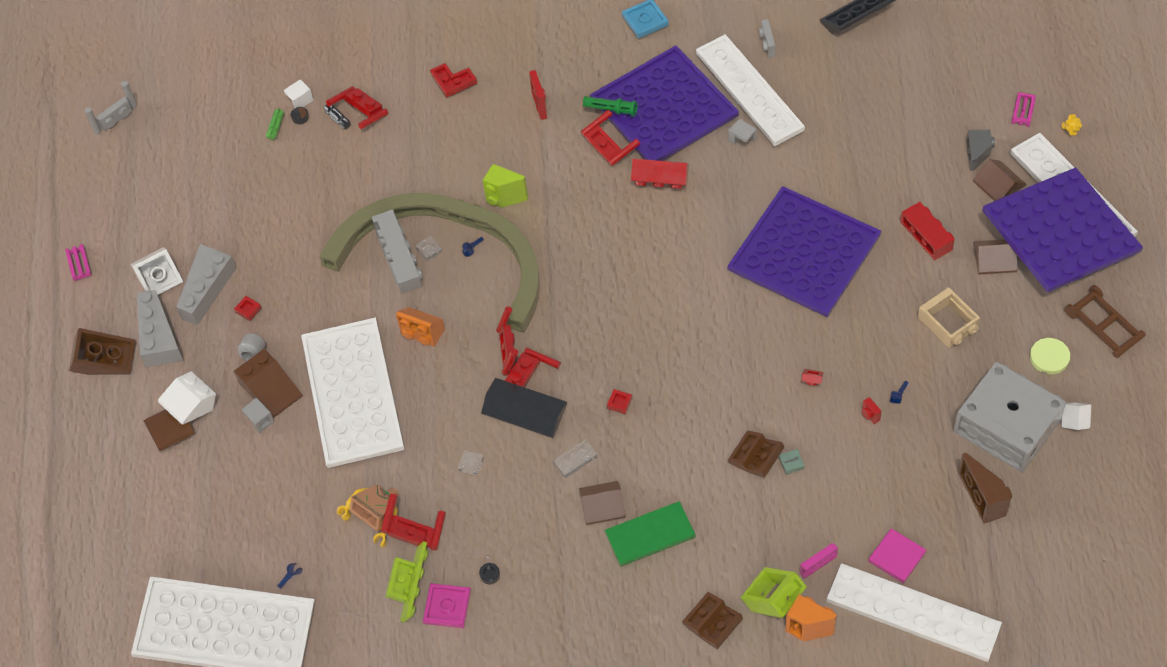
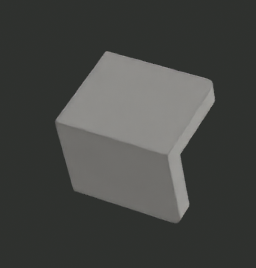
M739 119L729 129L728 141L732 144H735L739 139L744 142L750 139L754 142L757 139V129Z
M257 398L242 409V412L252 422L254 429L258 433H261L274 423L271 412Z

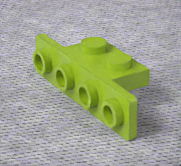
M424 541L416 549L414 562L398 557L393 560L385 597L404 603L400 622L403 623L407 619L412 618L415 611L413 602L417 598L420 589L417 586L418 580L422 578L424 568L421 567L428 554L426 549L427 542Z

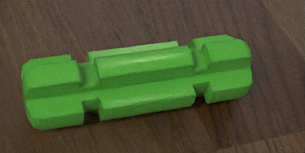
M279 108L274 111L266 133V137L270 140L276 138L284 116V111Z

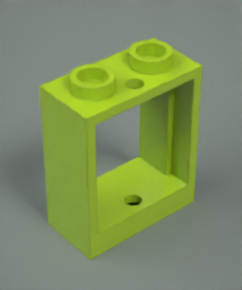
M764 567L740 598L751 612L783 618L792 607L798 595H801L807 586L796 572ZM776 584H780L769 599L765 598Z

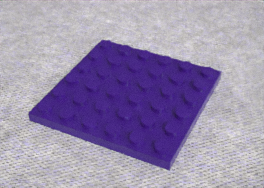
M676 45L590 94V97L615 101L620 98L623 101L633 102L635 100L638 102L635 117L631 116V114L621 113L619 115L615 111H610L612 116L608 120L629 143L635 139L640 142V145L635 150L644 160L663 161L739 116V111ZM599 109L602 113H604V112L607 111V110H603V109L601 110V109Z
M1076 167L986 204L982 209L1047 293L1133 256L1143 249V246Z
M782 186L728 264L727 270L828 317L881 236V230Z

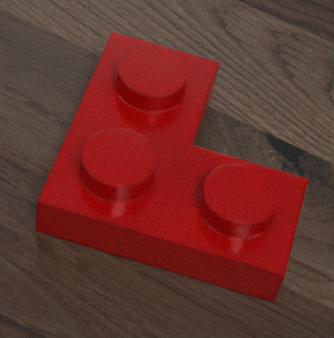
M446 63L430 70L433 79L446 98L477 84V79L469 67L455 74L451 72Z

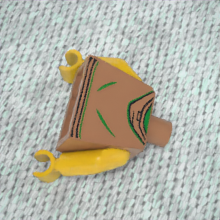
M379 485L357 489L346 501V506L342 505L337 508V514L339 516L342 515L341 518L346 521L351 517L352 512L378 532L382 527L389 495L396 494L398 498L399 493L393 487L386 491ZM396 500V504H395V508H394V513H393V515H397V514H398V509H397V501H398V500ZM382 532L376 534L373 538L374 543L376 544L382 538L383 541L380 546L381 548L385 547L387 544L386 534Z

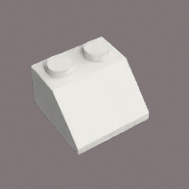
M164 247L130 264L145 291L156 290L159 295L183 282L169 253Z
M191 371L177 377L158 399V403L183 425L213 411L216 393Z

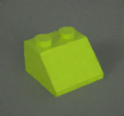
M492 164L482 180L486 202L503 208L527 201L528 192L525 176Z

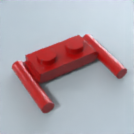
M353 86L326 100L327 106L330 107L344 99L367 115V119L358 123L360 129H364L388 115V110L382 109V104Z
M607 110L581 130L580 133L613 166L638 147L640 142L635 139L625 148L621 149L599 126L612 116V113Z
M509 306L505 307L496 332L499 333L503 365L502 374L504 376H508L518 355V350L513 347L514 333H511V326L507 325L512 313V308Z
M526 347L505 381L526 387L540 361L557 369L560 367L561 362Z
M390 494L381 532L419 546L424 541L427 542L426 548L429 547L431 550H437L446 512L438 511L433 529L432 527L393 515L397 495Z

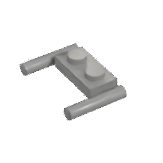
M127 81L121 83L126 96L96 118L90 107L85 108L86 116L96 135L100 134L102 129L107 131L132 112L131 108L137 107Z

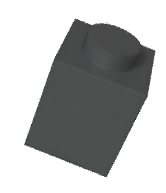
M990 129L968 130L966 143L970 171H974L990 156L991 149L995 147V138L991 137Z

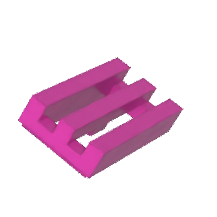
M1018 92L1011 124L1018 122L1019 125L1026 124L1027 127H1030L1036 95ZM1021 97H1023L1024 102L1021 111V116L1019 118L1017 117L1020 99ZM1028 99H1032L1028 119H1025L1024 115L1027 106Z
M80 244L78 248L76 246L72 247V250H69V248L65 249L74 281L92 276L83 244ZM79 252H81L86 273H83L80 259L78 256ZM73 254H74V257H75V261H76V265H77V268H78L79 275H76V272H75V268H74V264H73V260H72V256H71V255H73Z
M831 543L801 563L800 575L805 579L835 559L838 547Z

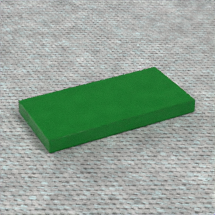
M680 501L605 529L606 537L620 567L696 538V534Z

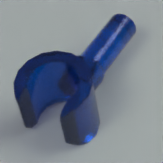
M483 237L478 238L472 243L465 242L462 245V252L465 257L473 255V248L484 241Z
M904 381L898 392H891L890 402L901 403L904 390L909 384L908 381Z
M297 563L289 564L286 576L277 586L281 589L293 575L301 574L302 567L294 572L293 569Z

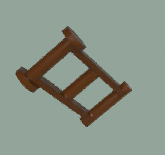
M1093 285L1089 288L1090 293L1074 305L1068 304L1065 306V312L1072 319L1078 317L1113 350V356L1119 358L1143 339L1146 334L1143 330L1138 331L1108 304L1103 299L1102 290L1098 286ZM1092 300L1097 302L1110 315L1098 325L1081 311ZM1115 321L1132 335L1120 347L1103 332L1104 329Z

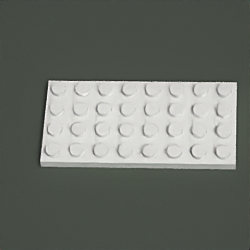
M376 317L301 335L327 468L405 450Z
M150 577L131 655L137 658L203 667H302L315 601L311 598Z

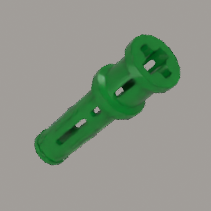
M584 96L583 107L615 111L619 115L621 113L631 114V116L635 117L638 102L635 100L633 102L623 101L620 98L615 101Z

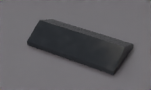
M854 0L821 18L820 23L831 34H835L896 0Z
M495 378L486 392L481 414L554 438L567 402Z

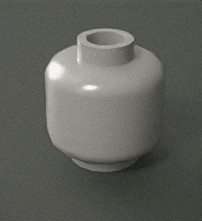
M246 334L239 343L237 351L243 360L248 361L263 350L266 344L259 335Z

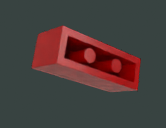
M633 159L631 181H634L635 185L646 186V183H653V187H664V184H670L671 188L682 189V186H687L689 164Z
M918 202L902 211L900 223L934 261L953 250L955 240L953 235L946 231L940 220L931 214L928 207Z

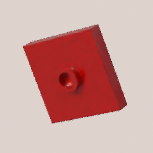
M532 70L529 72L531 92L541 120L547 119L546 94L544 88L541 87L536 70Z

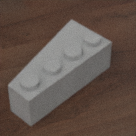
M393 209L372 216L378 241L400 294L422 287L420 281L423 278L421 270L415 267L417 264L415 256L410 254L409 242L404 239L403 228L399 226Z
M200 244L177 304V310L182 320L198 326L236 270L232 256Z
M156 290L138 292L140 356L145 366L151 367L183 361Z

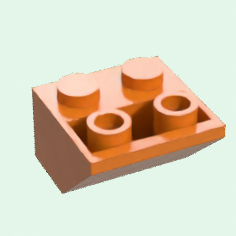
M407 307L396 313L401 335L407 339H415L423 345L435 347L445 330L442 318Z
M799 594L787 613L785 632L802 641L831 636L835 632L837 614L829 607H822L816 604L812 598L808 596L803 597Z

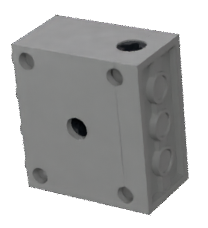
M995 362L958 411L953 432L1024 473L1060 423L1066 401L1060 396L1048 392L1043 386L1029 381L1024 375L1010 370L1008 366Z

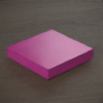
M891 528L870 556L868 562L904 584L925 555L926 549Z
M430 583L423 624L464 628L471 588Z

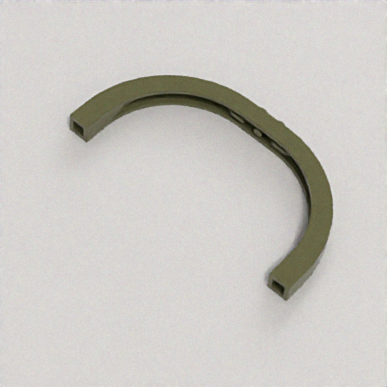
M409 193L391 196L371 203L351 215L338 227L319 256L322 267L339 272L355 245L366 234L375 229L372 216L392 209L396 219L409 216L439 217L486 232L503 242L514 254L521 269V282L517 296L511 306L512 313L507 322L511 329L522 333L526 332L539 300L540 278L537 260L529 241L513 223L493 211L476 204L472 205L463 200H456L442 195Z

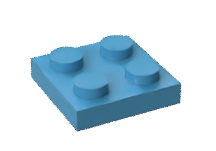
M654 0L644 1L622 11V17L638 39L669 26L668 19Z

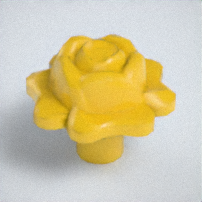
M1070 114L1066 122L1062 123V129H1067L1070 136L1077 135V131H1080L1082 127L1081 120L1076 118L1075 114Z

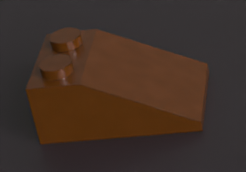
M78 328L74 337L69 371L86 375H130L136 339Z
M265 348L234 370L238 383L253 399L257 398L271 412L273 418L303 397L302 393Z
M963 453L958 474L983 524L1006 517L1012 498L1010 488L1006 487L1003 480L969 454Z

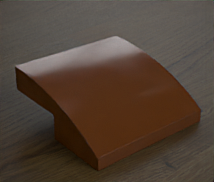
M166 409L143 420L159 452L195 434L189 422L182 425Z
M747 430L727 461L741 470L765 478L784 449V445L780 441L766 439L763 433Z
M707 592L682 623L690 631L718 650L740 624L743 617L742 614L726 606L724 600Z

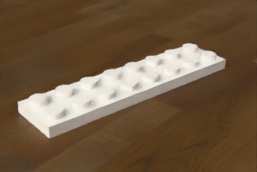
M726 34L696 49L698 57L774 147L805 131V126Z
M1041 133L1017 145L1010 151V154L1038 183L1074 168ZM1095 189L1135 237L1138 231Z
M842 563L826 601L986 662L989 661L1002 622Z

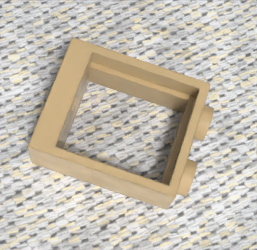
M949 287L919 308L918 318L948 348L960 344L969 334L973 335L979 329L980 317ZM948 305L967 323L952 335L933 317V315Z

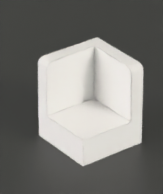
M301 79L284 90V93L292 100L294 108L304 107L314 101L310 88Z
M1066 403L1062 415V427L1075 430L1090 428L1091 404Z

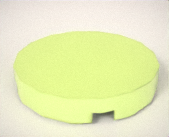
M1044 338L1037 341L1031 348L1030 360L1038 371L1047 372V374L1051 375L1058 374L1068 366L1070 351L1062 341L1054 338Z

